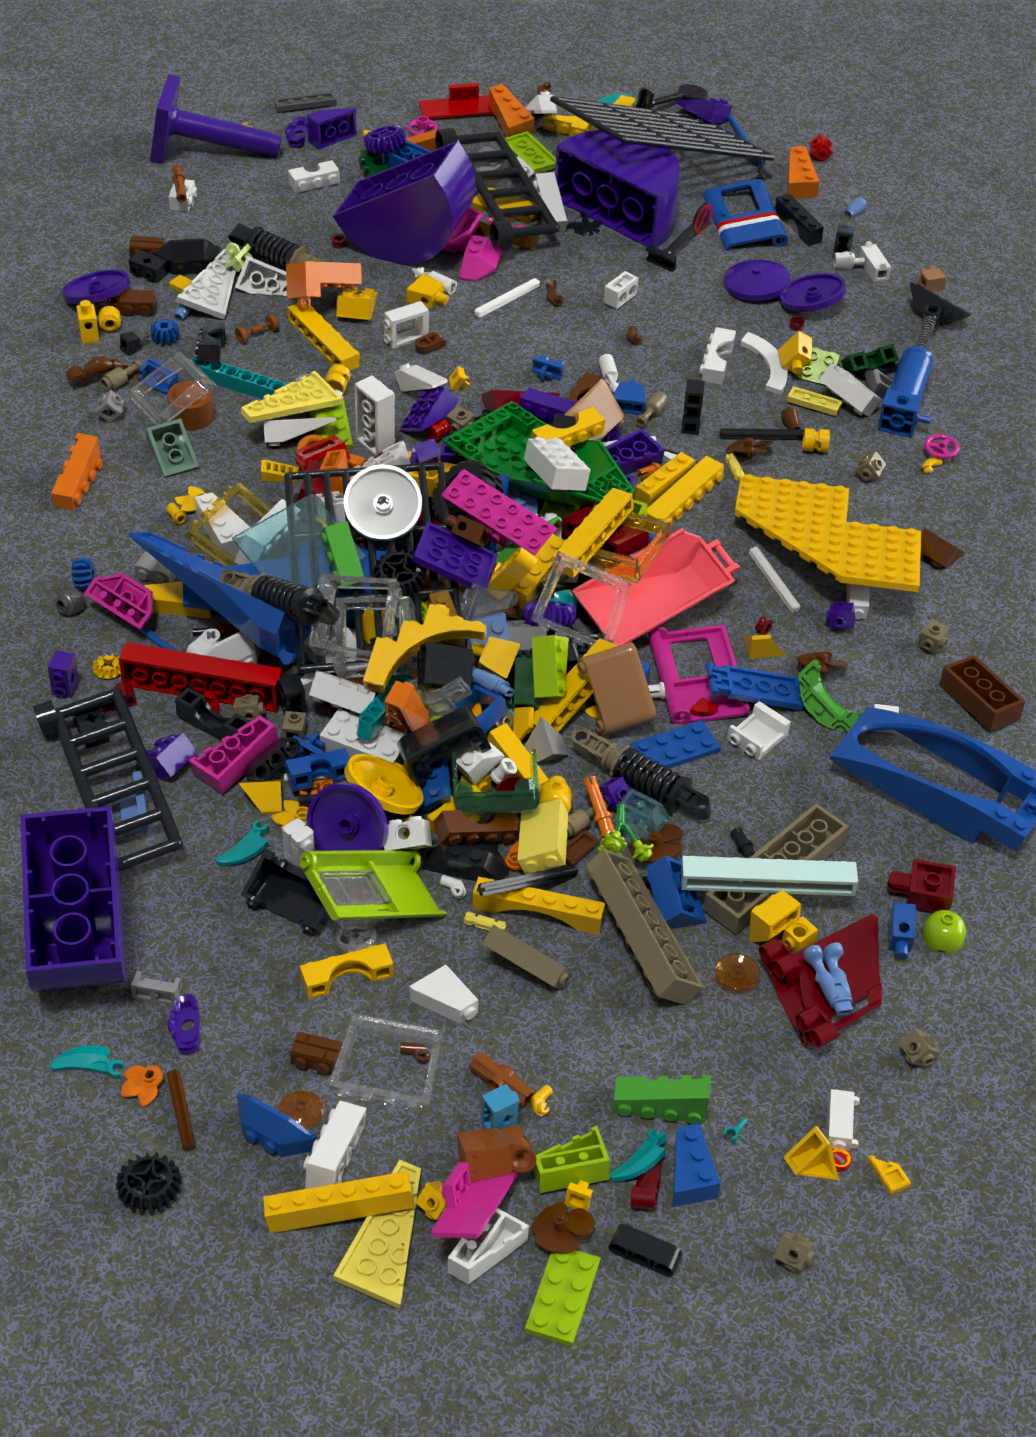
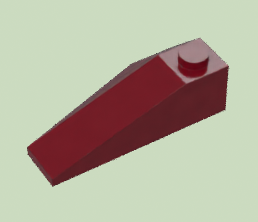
M491 390L482 394V400L485 407L493 411L511 401L520 406V397L525 391ZM546 392V393H549V394H552V395H555V396L560 397V393H550V392Z

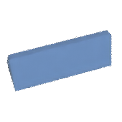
M141 771L133 772L134 781L142 779ZM144 792L119 800L122 821L146 812ZM147 825L125 834L149 831V827Z

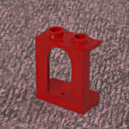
M332 435L296 450L297 457H295V462L299 468L301 467L303 471H306L309 459L316 461L324 458L328 451L345 449L347 460L350 459L345 442Z

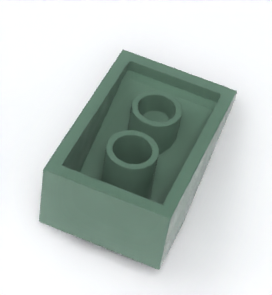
M181 418L146 428V439L164 477L199 468Z

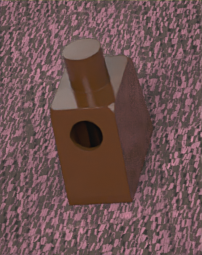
M460 514L457 518L449 515L445 521V525L452 528V533L486 548L493 533V530Z

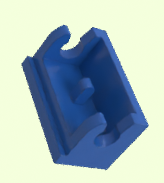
M151 358L139 369L143 373L138 377V381L165 395L168 394V390L173 385L178 383L177 371Z

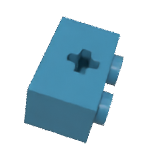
M507 1084L482 1095L481 1122L486 1129L499 1128L503 1130L509 1125L517 1126V1118L519 1117L518 1104L520 1100L517 1093L511 1091Z

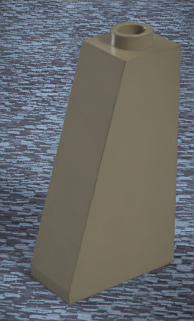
M495 925L491 927L482 943L557 989H561L562 986L564 987L570 979V969Z

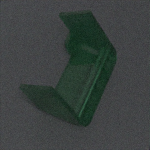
M532 749L529 759L531 778H523L517 781L513 791L473 792L469 782L457 781L456 752H452L450 767L455 810H461L464 815L531 813L535 811L539 805L536 749Z

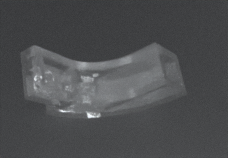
M461 677L437 690H432L430 687L417 686L418 678L409 682L415 687L429 716H441L456 710L455 704L472 694L471 688Z

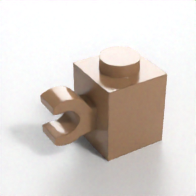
M929 266V270H925L922 267L919 285L931 292L943 291L944 284H946V276L940 268L934 269L932 266Z

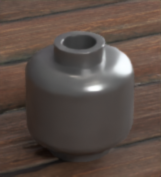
M71 588L57 595L55 605L60 613L71 616L84 609L85 597L78 589Z

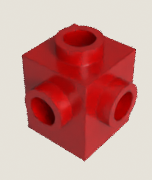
M819 134L809 142L812 157L814 159L817 158L820 162L829 158L833 153L832 142L822 134Z

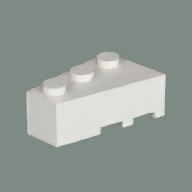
M833 363L828 366L819 379L831 389L833 394L842 397L844 403L855 407L853 410L861 416L863 414L870 416L882 401L881 398L848 371Z

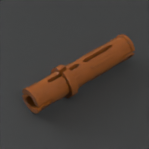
M177 164L172 167V180L175 183L177 201L185 202L187 200L184 184L185 175L183 174L182 166Z

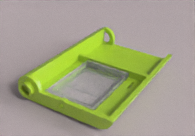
M417 850L306 851L300 858L301 868L330 918L334 921L444 917L447 915L446 911L439 910L416 873L421 863L420 854ZM413 856H414L415 863H414V865L412 866V865H411V859H412Z

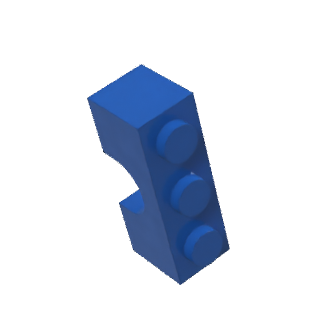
M346 748L286 760V777L292 791L313 788L312 778L318 775L330 777L333 783L347 780L344 769L350 757Z

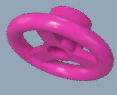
M419 116L408 124V131L414 136L424 133L427 129H438V125L426 116ZM412 127L418 128L419 132L414 131Z
M934 434L926 438L924 449L935 458L949 459L958 454L959 444L948 435ZM937 439L944 440L943 442L938 443L931 442ZM950 443L954 446L952 452H949L947 449V445Z

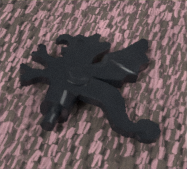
M580 211V215L584 216L582 222L574 221L566 225V229H574L575 234L585 236L586 232H589V236L593 235L592 231L597 234L600 232V229L596 228L600 226L602 220H594L590 223L588 221V213Z

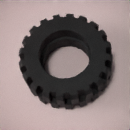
M477 460L461 461L456 466L453 465L449 468L448 472H445L447 487L465 469L503 493L502 481L498 475ZM438 482L437 488L434 489V498H432L431 503L435 518L443 524ZM449 503L450 515L457 518L460 514L472 520L470 515Z

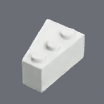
M316 670L309 695L312 696L314 701L321 703L327 701L335 708H346L351 713L360 715L374 699L375 691L364 689V685Z
M497 1208L479 1238L473 1240L462 1238L448 1257V1273L469 1285L527 1242L529 1225Z

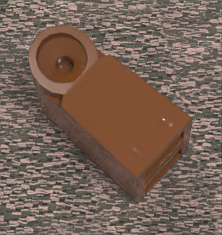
M509 1125L503 1130L492 1128L457 1133L459 1162H468L471 1182L509 1175L512 1171L528 1172L536 1164V1155L519 1126Z

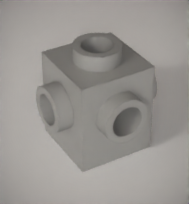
M112 390L106 394H101L98 398L96 413L106 421L112 422L123 412L124 400Z

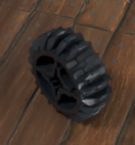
M395 549L394 553L387 551L386 556L381 555L380 560H376L373 568V580L376 587L380 588L381 593L386 592L388 597L394 595L395 599L398 596H402L404 599L407 594L412 597L413 592L418 593L419 588H423L426 580V568L412 562L414 556L412 551L405 553L404 549L401 552Z
M146 1152L145 1157H140L137 1154L135 1161L128 1159V1166L122 1165L121 1173L117 1175L116 1190L118 1191V1198L122 1200L125 1207L129 1206L132 1213L137 1209L141 1215L145 1210H148V1213L152 1215L154 1209L161 1213L163 1210L162 1206L170 1208L171 1201L176 1202L177 1194L181 1192L182 1177L180 1176V1169L175 1166V1162L173 1160L168 1161L166 1155L160 1158L157 1152L154 1156H150ZM157 1172L163 1174L167 1179H164L163 1176L157 1175ZM130 1187L135 1188V1190L140 1191L142 1194L134 1192Z

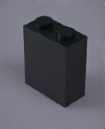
M432 642L420 645L417 686L462 693L469 690L473 684V676L471 675L475 661L473 649Z

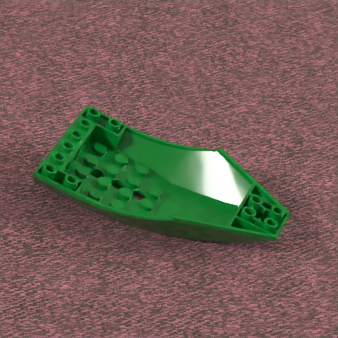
M513 401L443 439V443L464 460H477L497 475L507 474L510 477L509 487L541 499L575 506H596L612 488L631 494L635 492L600 439L597 441L587 439L574 444L573 452L590 469L586 491L551 489L535 471H526L525 468L530 467L524 460L527 441L531 439L532 430L547 423L541 421Z

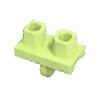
M229 243L226 246V252L231 258L224 265L227 268L232 266L237 272L242 270L247 256L253 258L248 252L251 248L250 245L247 243L240 250L237 244Z

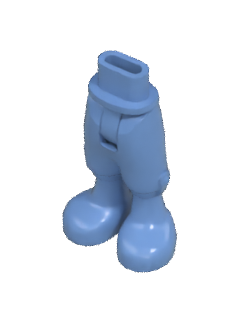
M473 654V656H474V658H475V661H474V665H475V663H476V656H475V654ZM473 665L471 675L473 676L474 684H478L495 694L508 697L513 696L515 691L509 687V682L485 669L475 668Z
M838 942L831 943L825 947L823 952L819 945H812L804 950L803 956L805 961L815 969V980L819 984L830 1007L835 1009L838 1016L853 1013V999L846 979L847 976L838 967V960L843 954L842 945ZM823 962H824L825 965L827 966L829 972H827V970H825V967H824V965H823Z

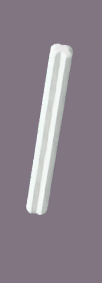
M533 278L474 310L475 316L481 318L540 286L539 280Z
M758 547L751 548L750 556L792 613L799 612L800 604Z

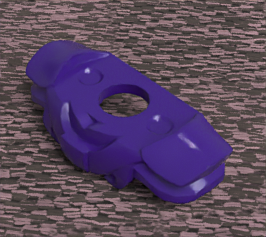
M305 116L294 118L292 123H289L286 127L285 134L290 146L299 147L305 141L307 134V118Z
M185 994L175 999L174 1010L170 1011L171 1016L167 1025L172 1039L175 1040L176 1046L179 1048V1052L192 1054L199 1049L200 1044L199 1009L196 998L192 994ZM185 1022H194V1027L192 1029H182V1026Z

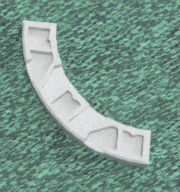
M747 332L741 340L740 346L753 351L757 355L760 354L764 358V362L770 370V378L765 390L781 395L786 386L788 371L781 364L778 350L761 337Z

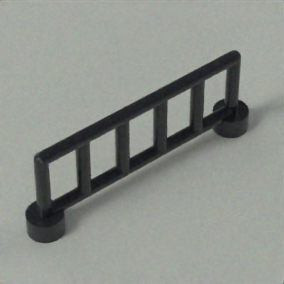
M454 128L436 130V149L459 141L461 146L464 144L496 141L501 149L466 153L473 167L475 187L495 219V222L490 224L489 230L490 240L494 248L511 247L514 238L552 234L560 230L557 221L501 132L457 135ZM507 159L512 168L477 172L473 163ZM518 177L523 186L488 190L483 181ZM530 196L534 205L500 209L494 199ZM541 214L546 224L512 228L510 221L506 220V218Z
M113 688L57 709L54 708L52 700L32 706L43 736L45 737L57 732L85 809L102 807L146 790L149 791L155 809L115 823V836L117 837L161 821L168 840L118 858L119 872L182 848L183 841L121 689ZM111 702L114 703L120 719L71 736L65 718ZM125 731L131 749L82 765L76 747ZM134 760L137 761L143 776L142 779L95 796L93 795L87 777Z

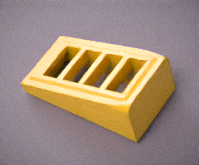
M262 460L261 481L284 482L285 473L299 472V467L269 460Z

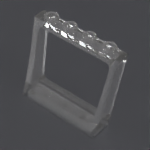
M178 351L128 392L132 395L130 399L136 403V406L149 417L150 421L158 425V423L163 424L171 421L196 400L214 390L217 385L191 359ZM185 369L195 379V382L161 413H158L145 400L144 394L168 377Z
M558 550L531 619L539 623V628L545 631H549L550 628L556 630V635L562 637L570 636L573 638L572 641L581 646L586 643L591 648L595 644L596 639L543 617L563 569L568 567L618 589L604 637L605 641L613 643L632 584L626 579Z
M320 573L318 589L322 592L324 599H327L332 605H334L335 592L338 588L388 589L382 638L388 637L392 639L393 636L397 635V626L394 623L395 618H399L400 615L397 602L402 599V590L399 588L400 584L397 579ZM318 621L312 625L309 647L316 655L362 661L370 660L372 651L328 644L330 625Z
M409 596L336 598L335 608L339 610L340 616L336 624L332 625L333 634L336 636V641L332 642L333 651L336 653V658L332 659V665L340 679L364 677L368 664L346 666V611L349 609L399 611L400 630L403 620L416 621L415 605ZM416 653L404 661L393 675L417 674Z
M353 1013L328 1084L329 1090L337 1091V1095L342 1097H350L351 1094L360 1095L359 1098L368 1102H373L374 1098L380 1099L383 1104L389 1106H396V1103L405 1104L406 1109L418 1111L419 1107L429 1109L443 1041V1031ZM365 1032L432 1045L423 1095L420 1097L340 1081L357 1034Z

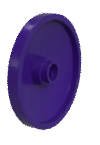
M769 260L743 261L730 267L724 275L726 291L734 297L749 301L775 298L783 294L790 285L789 271L783 265Z
M102 270L72 280L63 288L62 293L65 301L69 303L80 304L83 300L94 303L109 299L123 292L130 285V280L125 271Z
M831 273L805 275L790 282L789 288L780 295V301L784 308L791 311L808 312L820 310L835 304L846 294V283L841 276Z
M349 782L331 784L319 791L309 805L307 826L314 831V846L318 851L383 849L388 833L386 815L376 797L362 786Z

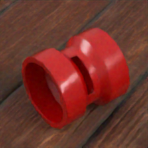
M444 418L426 428L427 436L435 441L451 432L450 425Z

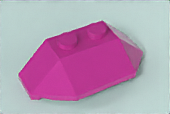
M470 206L442 251L455 253L459 250H465L471 235L477 230L482 214Z
M471 235L464 253L459 279L477 282L480 278L493 273L497 268L502 249L494 248L488 238Z
M124 573L102 578L96 577L84 593L93 601L139 630L144 628L153 614V592Z

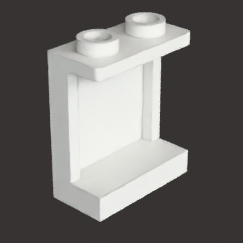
M758 701L754 705L753 714L737 727L734 725L729 727L727 740L744 750L749 756L759 760L789 734L791 721Z

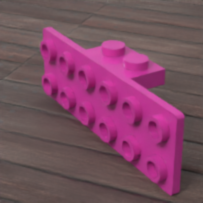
M465 469L457 475L442 493L443 499L470 515L473 521L493 530L490 540L495 544L504 546L507 540L535 556L550 536L557 532L555 526Z
M458 1162L446 1182L442 1185L441 1192L442 1197L446 1201V1209L431 1230L432 1237H440L442 1239L464 1238L466 1240L479 1238L519 1172L512 1171L509 1175L471 1182L468 1162Z

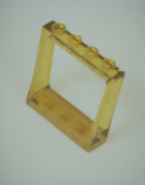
M240 482L234 488L229 486L223 492L225 497L223 499L218 497L211 504L213 508L211 510L207 508L200 515L202 517L200 521L195 519L188 526L191 530L184 535L225 566L239 565L234 562L236 557L201 535L199 529L234 495L240 496L262 517L272 509Z
M630 513L620 525L657 534L639 558H632L598 549L582 569L638 584L646 569L670 536L672 523L665 522L661 518H649L645 514L637 515Z

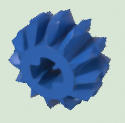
M168 318L166 320L154 321L150 328L152 341H155V344L161 343L162 346L164 344L170 345V342L175 343L179 339L178 324L174 320L169 321Z
M82 557L73 560L71 574L75 588L87 590L96 574L91 558Z

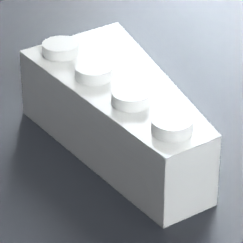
M339 1101L336 1109H331L328 1124L323 1125L320 1139L315 1140L311 1156L307 1155L303 1169L306 1170L305 1189L341 1183L344 1167H348L352 1149L355 1150L365 1125V1107Z

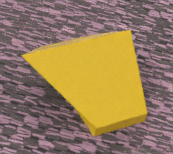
M771 635L743 636L749 659L786 656L771 639Z
M281 780L239 783L261 814L282 812Z
M817 1126L783 1157L796 1176L804 1175L839 1180L831 1144Z

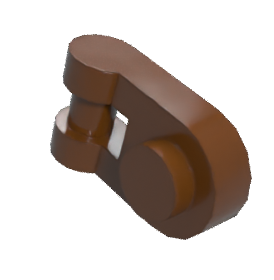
M431 332L416 339L415 349L418 352L427 353L437 348H444L447 342L443 338H439L440 336L436 332Z

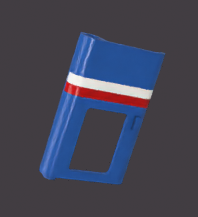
M755 179L709 188L703 193L705 202L712 206L711 217L725 251H729V248L732 246L771 238L775 247H782L787 244L788 236L762 180ZM749 189L753 193L760 210L730 215L722 194Z

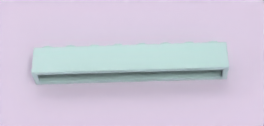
M683 856L681 864L682 890L778 893L783 889L788 894L855 896L858 885L856 862Z

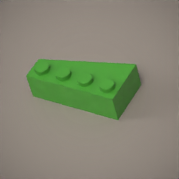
M682 1075L681 1079H668V1076H658L654 1080H648L646 1076L616 1077L612 1113H618L621 1116H641L645 1119L661 1118L670 1122L678 1120L686 1121L690 1124H705L710 1096L711 1075H703L702 1079H692L691 1075Z

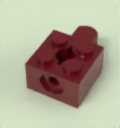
M913 859L910 874L892 871L888 878L887 888L890 892L907 894L906 904H915L918 910L928 912L950 910L954 894L956 866Z

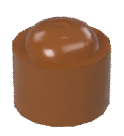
M187 380L173 385L168 390L167 399L170 421L181 418L186 431L203 429L213 421L212 391L205 383Z

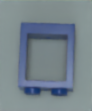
M473 684L469 690L465 691L442 712V716L459 707L467 706L471 708L479 701L488 706L476 717L485 734L508 712L505 699L501 695Z

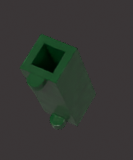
M527 655L515 657L513 663L512 689L515 691L512 696L513 710L520 707L539 708V703L534 702L533 658Z

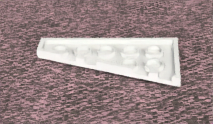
M223 249L215 257V260L176 297L175 302L224 319L236 273L232 266L227 268L224 265L231 258L227 254L226 249Z

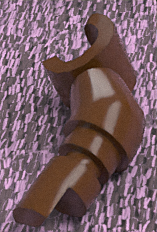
M97 356L83 366L84 369L80 366L69 368L66 372V377L71 384L79 379L83 387H85L89 382L88 376L93 377L99 373L112 371L117 367L124 370L128 368V365L120 364L118 359H107L105 356Z

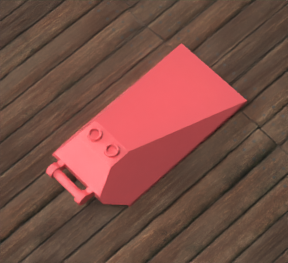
M681 528L574 588L572 594L606 639L619 646L637 639L724 589L735 581L731 574H736L741 567L738 563L733 562L722 548V543L718 539L706 544L700 536L686 532L684 528ZM712 551L717 552V554L721 557L724 563L728 566L727 568L724 567V565L720 562V560Z

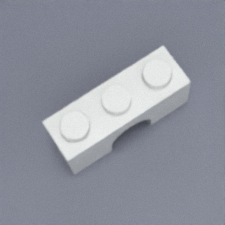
M331 160L318 163V171L308 172L303 167L288 170V181L294 192L298 193L340 183V173L338 167Z

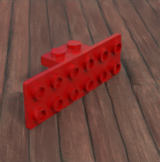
M479 83L448 85V98L419 101L422 116H426L430 120L494 114L488 103L489 95L479 96Z

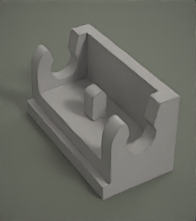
M142 971L136 972L131 983L132 998L174 1005L175 999L180 996L183 988V983H180L181 978H176L175 982L171 983L144 978V976H141Z

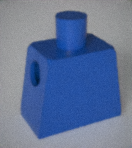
M634 379L628 382H620L615 390L614 397L622 412L635 415L643 414L646 402L644 385L638 384Z
M894 903L888 919V949L895 950V957L898 959L908 957V952L911 951L915 939V904Z

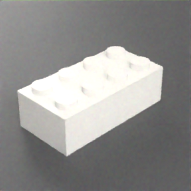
M371 375L355 383L356 440L376 456L385 448L395 444V393Z
M542 437L528 439L524 460L551 489L586 491L590 469L563 440L559 438L546 440Z
M342 709L337 710L319 735L320 740L325 743L324 748L320 747L324 752L346 748L350 758L357 754H369L383 758L393 764L403 765L404 763L397 743L401 737L407 735L406 733L384 725L373 739H361L356 734L359 716Z

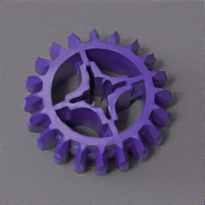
M388 125L373 129L364 137V145L367 151L376 155L393 152L406 144L404 129L398 125Z
M530 601L525 604L523 611L524 621L528 624L545 627L570 626L575 623L576 607L572 604L557 601Z

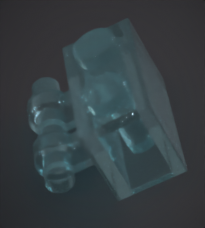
M632 788L619 803L625 805V822L637 838L647 840L650 832L646 828L653 832H659L670 819L663 804ZM617 817L614 819L615 824H617Z

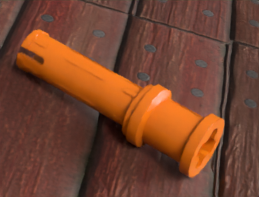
M590 776L592 785L588 777L583 782L596 814L594 821L599 826L601 832L600 839H603L605 834L611 835L615 831L611 820L613 816L606 809L596 776Z

